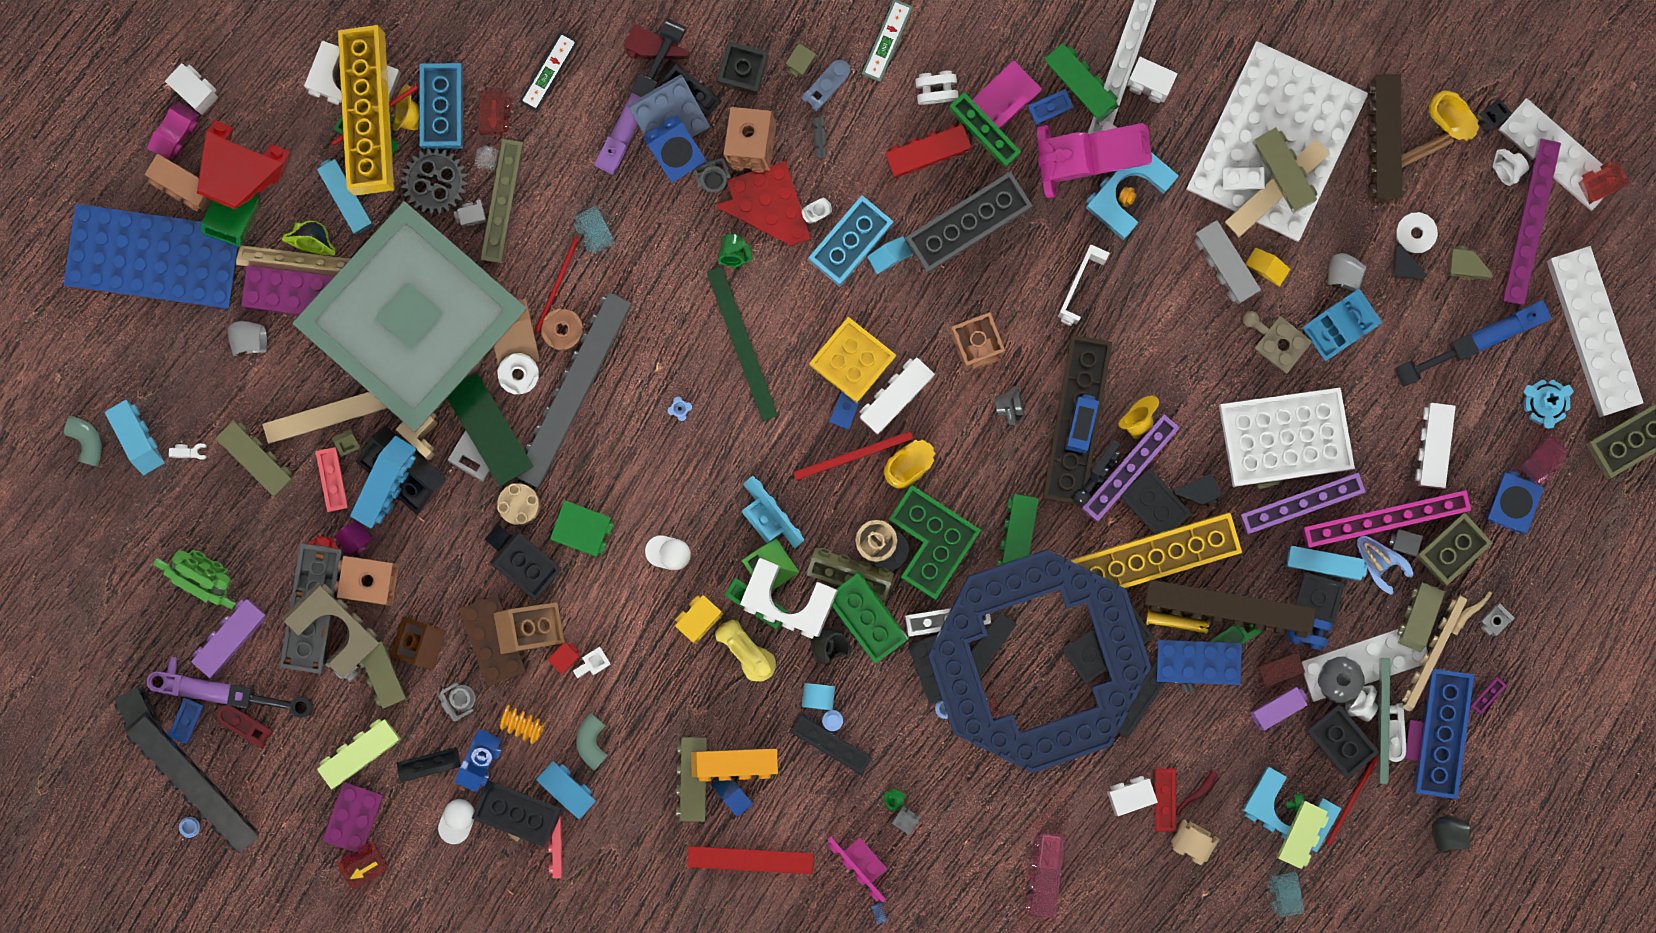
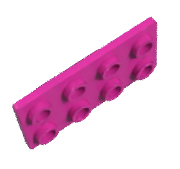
M1012 61L972 100L1001 130L1042 89L1015 61Z
M830 835L827 838L829 840L827 846L834 854L839 852L842 855L841 862L848 870L853 868L856 871L855 878L862 886L867 884L871 890L868 892L876 902L879 899L884 902L886 898L872 882L887 870L885 865L861 838H858L844 851Z

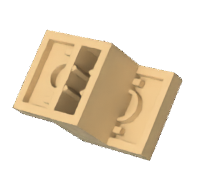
M434 413L416 432L404 422L396 429L429 461L435 456L432 452L435 448L424 437L438 424L434 420L437 417Z

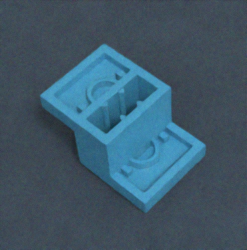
M1357 289L1302 328L1326 362L1383 322L1361 290Z

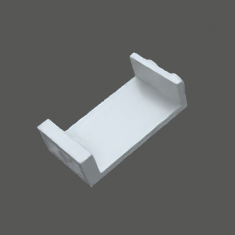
M1090 245L1058 315L1062 323L1072 326V324L1077 325L1081 318L1066 311V308L1088 259L1104 265L1109 252Z

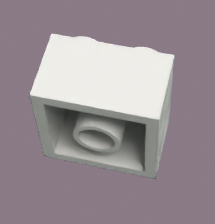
M1139 57L1127 86L1135 94L1141 95L1143 93L1148 95V99L1153 102H1165L1178 73Z
M181 63L165 82L196 111L203 115L218 99V96L215 94L216 89L205 78L201 81L200 78L202 76L191 65L186 67Z
M1143 776L1130 779L1131 784L1124 786V783L1110 786L1111 791H1108L1107 794L1115 816L1158 803L1150 779H1144Z

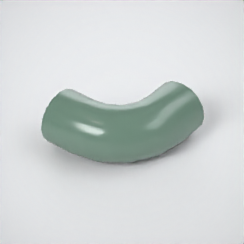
M69 416L64 428V435L75 438L81 443V453L78 461L98 467L102 451L99 433L90 423L80 418Z
M589 713L577 730L576 746L583 761L595 771L608 756L597 745V736L604 729L605 725L592 713Z

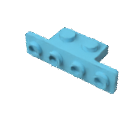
M754 476L750 477L744 483V486L755 501L741 512L767 544L782 533L790 544L797 548L804 541L801 532L792 525L786 513L782 512L776 505L774 498L769 496L763 489L762 483L755 479Z

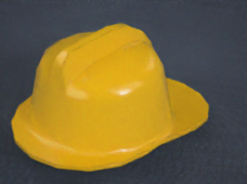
M408 84L404 85L398 96L410 89V86ZM411 94L396 104L393 122L394 131H397L399 128L415 131L419 127L420 106L411 100Z
M1147 396L1137 401L1127 414L1121 418L1118 423L1119 427L1127 429L1134 439H1139L1153 427L1152 414L1159 405L1158 398L1156 396Z

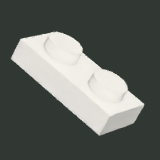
M1265 167L1224 168L1223 189H1266Z

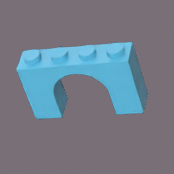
M1152 152V162L1149 165L1114 171L1116 173L1111 179L1107 176L1100 184L1102 189L1099 193L1093 192L1086 201L1089 203L1086 209L1122 240L1129 235L1138 222L1118 204L1116 199L1118 183L1129 176H1140L1148 180L1164 194L1178 178V175Z
M1266 767L1242 810L1246 812L1245 817L1254 822L1257 819L1264 822V828L1273 833L1275 829L1283 833L1281 837L1285 839L1291 826L1282 823L1278 819L1274 810V801L1287 777L1270 767ZM1320 798L1316 806L1327 811L1326 816L1329 819L1324 829L1320 828L1318 832L1320 839L1316 847H1312L1310 852L1318 851L1341 810L1340 807L1324 798Z

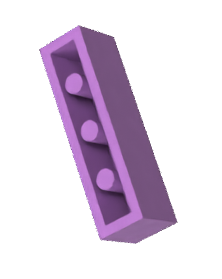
M249 599L241 600L234 607V614L231 617H225L220 623L222 627L217 633L214 631L206 639L208 643L204 648L199 647L192 655L194 659L191 662L209 678L213 679L268 617Z

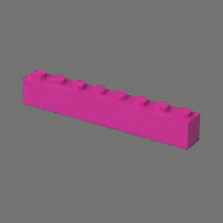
M1467 490L1304 527L1302 528L1306 549L1469 512L1471 507Z

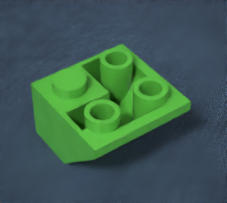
M777 538L742 560L751 575L759 558L780 566L771 592L800 573Z

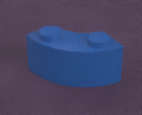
M479 729L458 771L455 783L474 792H478L481 785L485 787L490 776L487 774L489 769L477 767L469 759L475 749L485 748L492 755V764L493 760H497L501 754L502 748L499 746L502 739Z

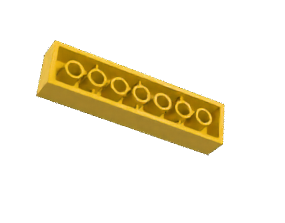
M378 25L338 30L347 190L354 196L393 191L394 180L385 32Z
M1227 512L1077 557L1070 561L1127 588L1242 553L1231 513Z

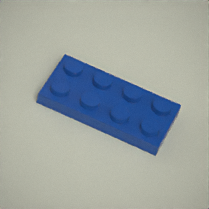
M1158 640L1157 682L1240 685L1242 643Z

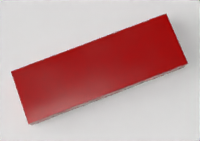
M1154 769V793L1158 802L1155 803V831H1176V769Z

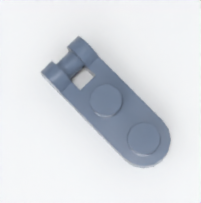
M844 60L834 61L810 89L804 93L801 99L805 103L809 102L813 106L812 109L817 112L850 75L848 63ZM816 91L822 96L819 100L813 96Z

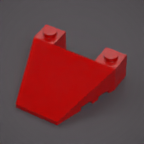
M214 120L206 131L197 194L236 209L252 199L253 195L257 192L266 190V186L271 183L275 184L280 180L286 171L290 151L271 144L264 155L232 143L233 127Z

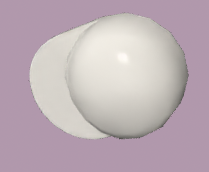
M667 536L653 537L645 548L646 558L652 565L669 570L683 569L691 558L689 546L685 542Z
M464 799L452 800L445 807L438 826L439 835L445 842L459 844L468 837L474 822L472 816L475 811L470 802Z

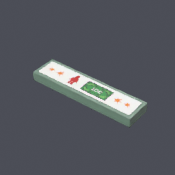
M893 0L863 69V76L881 83L913 9L912 6L898 0Z

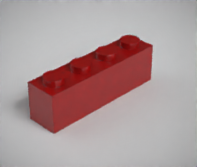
M957 123L946 127L944 132L934 131L927 134L925 139L919 140V138L908 141L906 146L900 147L896 145L888 149L889 152L885 153V157L893 178L901 177L971 151V145L964 126H958Z

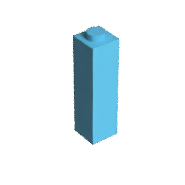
M328 159L322 162L317 170L353 233L357 236L374 226L357 195L354 196L347 190L346 176L335 159L332 161Z
M1289 546L1285 566L1288 568L1357 581L1362 580V577H1365L1367 572V565L1364 564L1365 559L1296 546Z

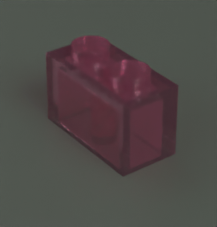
M1550 435L1536 448L1520 468L1536 484H1540L1544 479L1548 482L1556 474L1553 470L1555 468L1558 470L1566 462L1564 458L1569 451Z

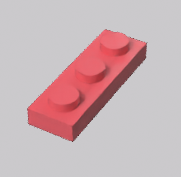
M337 447L315 451L327 512L348 509Z
M562 815L552 834V840L548 844L549 853H552L553 861H549V874H553V878L563 877Z

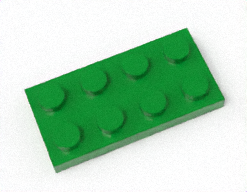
M860 572L837 588L838 592L832 607L875 664L909 639Z

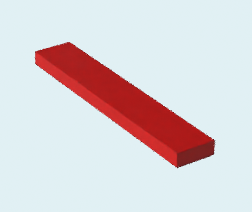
M909 431L795 471V480L798 481L912 441V433Z
M689 846L688 867L813 874L814 853Z

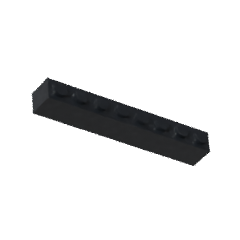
M147 711L127 727L126 733L128 735L126 737L133 745L137 744L142 749V755L147 760L151 759L156 764L155 768L161 775H167L172 787L183 792L186 802L190 805L194 804L199 809L197 811L204 820L208 819L213 824L212 829L218 835L222 834L227 839L226 843L232 850L236 849L241 853L259 837V831Z

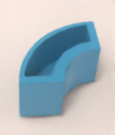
M553 761L536 780L565 808L580 819L596 802L591 796L593 792L585 784L580 786L569 775L571 771L563 764L558 766Z

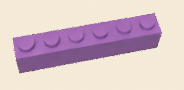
M1164 414L1081 510L1097 523L1180 427Z
M1359 473L1241 514L1239 518L1245 535L1355 497L1366 491Z

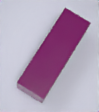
M1495 677L1470 704V707L1478 714H1482L1507 685L1498 677Z
M1408 720L1406 755L1404 759L1418 761L1423 722Z

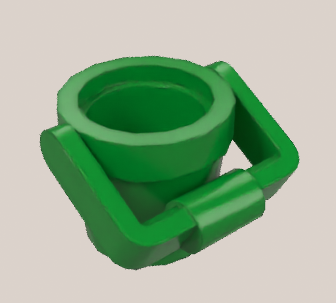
M728 234L722 237L720 252L718 253V262L721 265L735 269L752 260V249L745 240H742L741 236Z

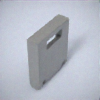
M465 430L449 456L448 462L484 482L490 470ZM463 456L480 465L477 472L460 463Z

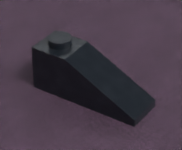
M669 59L657 74L665 83L682 75L701 111L708 116L711 115L722 101L672 59Z

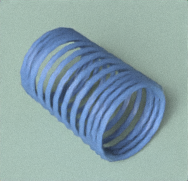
M882 903L871 906L876 924L887 921V918H884L886 917L884 916L886 915L884 910L880 909L883 908L880 907L883 906Z

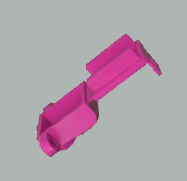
M1143 123L1092 134L1079 132L1051 138L1050 129L1047 125L1037 128L1038 166L1041 169L1044 193L1047 198L1057 196L1056 182L1149 165L1152 162L1148 126Z

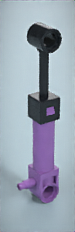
M669 18L665 21L659 37L664 39L647 76L638 75L630 91L632 93L610 137L608 136L595 162V167L611 175H614L628 149L627 145L638 125L627 105L658 88L659 83L654 81V78L671 44L673 43L677 46L680 44L687 27Z
M176 657L170 658L167 673L153 672L147 678L148 688L157 693L189 697L250 709L251 703L289 709L298 718H306L313 712L312 701L305 697H298L292 701L253 695L254 688L177 675L175 674L177 667ZM158 676L162 677L164 681L160 688H157L154 684V680ZM299 702H304L307 705L306 711L302 714L297 710Z

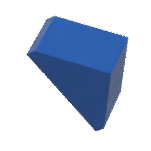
M732 777L731 780L721 781L718 778L711 784L737 817L753 804Z

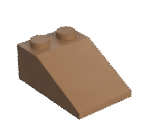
M527 299L518 300L527 310L494 345L499 366L506 356L513 353H523L530 356L535 362H540Z
M557 602L508 609L494 613L501 654L558 645L565 642Z

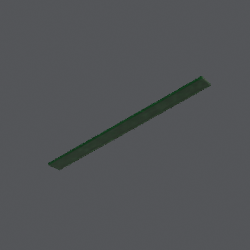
M721 266L707 271L706 273L761 419L764 422L775 418L778 414L723 268Z

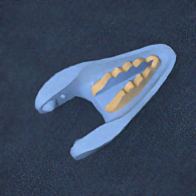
M1360 536L1358 538L1357 545L1360 554L1365 559V564L1375 583L1383 591L1390 595L1394 593L1393 588L1381 579L1382 574L1393 565H1398L1404 571L1406 577L1411 578L1414 576L1410 564L1404 557L1368 536Z

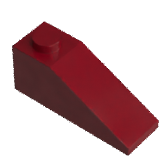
M634 25L623 47L626 50V54L634 59H637V57L655 59L664 39ZM671 44L664 59H689L690 52Z

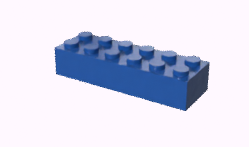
M1439 669L1432 670L1427 681L1422 719L1423 727L1419 758L1416 763L1413 793L1458 799L1474 674Z

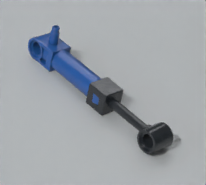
M1544 300L1509 317L1449 344L1451 350L1418 365H1415L1413 360L1394 368L1402 387L1408 386L1421 379L1420 372L1453 357L1456 358L1457 362H1460L1510 337L1551 320L1552 317Z

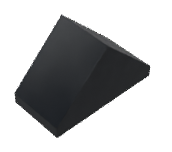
M1498 98L1479 113L1476 118L1479 120L1478 124L1488 134L1512 113Z
M1401 244L1395 248L1392 278L1421 281L1427 276Z

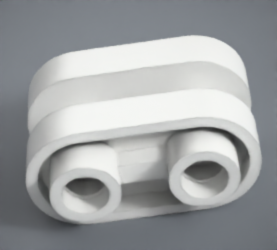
M952 71L939 72L940 75L931 76V73L919 74V78L915 79L916 88L923 89V93L917 95L918 104L927 105L955 101L959 95L957 90H952L951 85L957 84L956 74H952ZM943 86V91L931 92V88Z

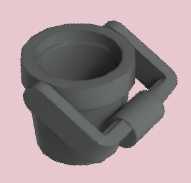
M722 158L703 163L693 169L699 188L703 187V189L710 193L722 191L726 186L727 179L730 178L725 160Z
M1014 386L1007 393L995 396L998 416H1007L1009 425H1018L1025 417L1023 401L1018 387Z

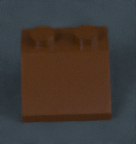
M402 617L390 656L433 670L446 631Z

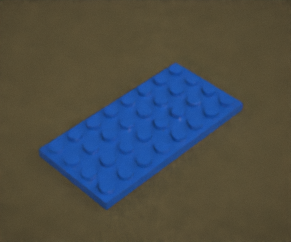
M75 204L63 285L229 309L238 246L202 234V221Z

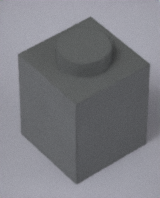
M1398 529L1395 533H1391L1388 544L1391 545L1390 549L1392 551L1416 557L1423 536Z

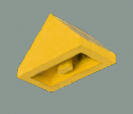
M1258 248L1254 249L1245 263L1246 267L1279 287L1290 271V268L1278 257Z

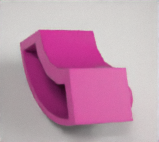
M180 102L174 104L169 108L160 126L154 131L147 149L167 160H170L174 155L178 156L183 148L182 144L189 133H193L198 126L196 120L199 113Z

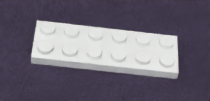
M1527 98L1498 129L1532 160H1534L1539 139L1560 142L1561 146L1553 178L1591 211L1620 180L1617 178L1609 190L1605 186L1589 194L1587 188L1603 181L1601 176L1615 175Z
M1397 629L1299 662L1311 699L1315 702L1326 698L1318 685V675L1322 666L1330 659L1345 656L1356 661L1361 666L1365 684L1379 680V658H1390L1391 676L1421 666L1420 662L1425 653L1429 654L1428 650L1425 647L1422 652H1418L1399 644L1400 636L1397 635ZM1340 673L1337 676V683L1340 686H1347L1350 683V676L1347 673Z

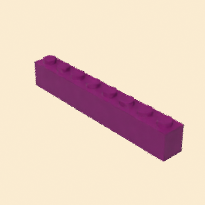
M1542 138L1537 142L1501 299L1502 302L1520 306L1525 304L1560 151V142Z

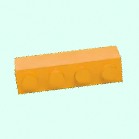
M777 749L691 752L692 777H698L699 781H711V777H719V781L731 780V776H739V780L751 779V775H759V779L771 778V774H778Z

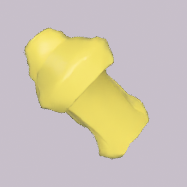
M737 620L727 621L718 627L715 631L716 640L729 647L731 652L741 662L742 670L749 680L763 682L773 676L776 668L774 655L766 649L756 646Z

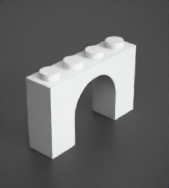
M325 41L321 42L304 85L309 90L308 94L317 98L320 95L328 98V102L339 105V102L342 103L341 91L337 88L335 82V73L340 63L338 46ZM387 65L390 102L401 72Z
M759 558L740 605L745 606L744 611L754 615L756 611L764 614L763 619L773 623L775 620L783 622V627L794 631V628L802 630V635L811 639L814 636L819 637L838 590L817 582L807 606L796 614H786L774 605L771 597L772 586L780 566Z

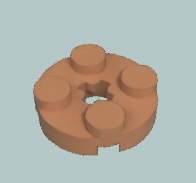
M556 309L546 315L542 324V336L550 347L556 350H568L579 343L583 335V325L576 313L567 309ZM558 325L568 326L565 335L557 333L559 330Z

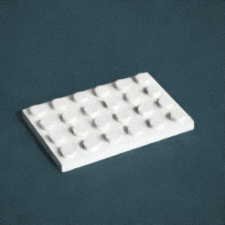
M1341 388L1219 405L1233 487L1355 469Z

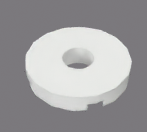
M1420 212L1404 216L1396 228L1398 243L1407 252L1412 254H1420L1429 250L1435 244L1438 236L1434 220ZM1419 228L1422 231L1421 238L1416 239L1412 237L1411 230Z
M513 353L506 356L498 368L500 385L512 394H523L531 391L539 378V369L536 362L530 356L523 353ZM521 369L524 372V377L521 379L514 378L512 375L513 370Z

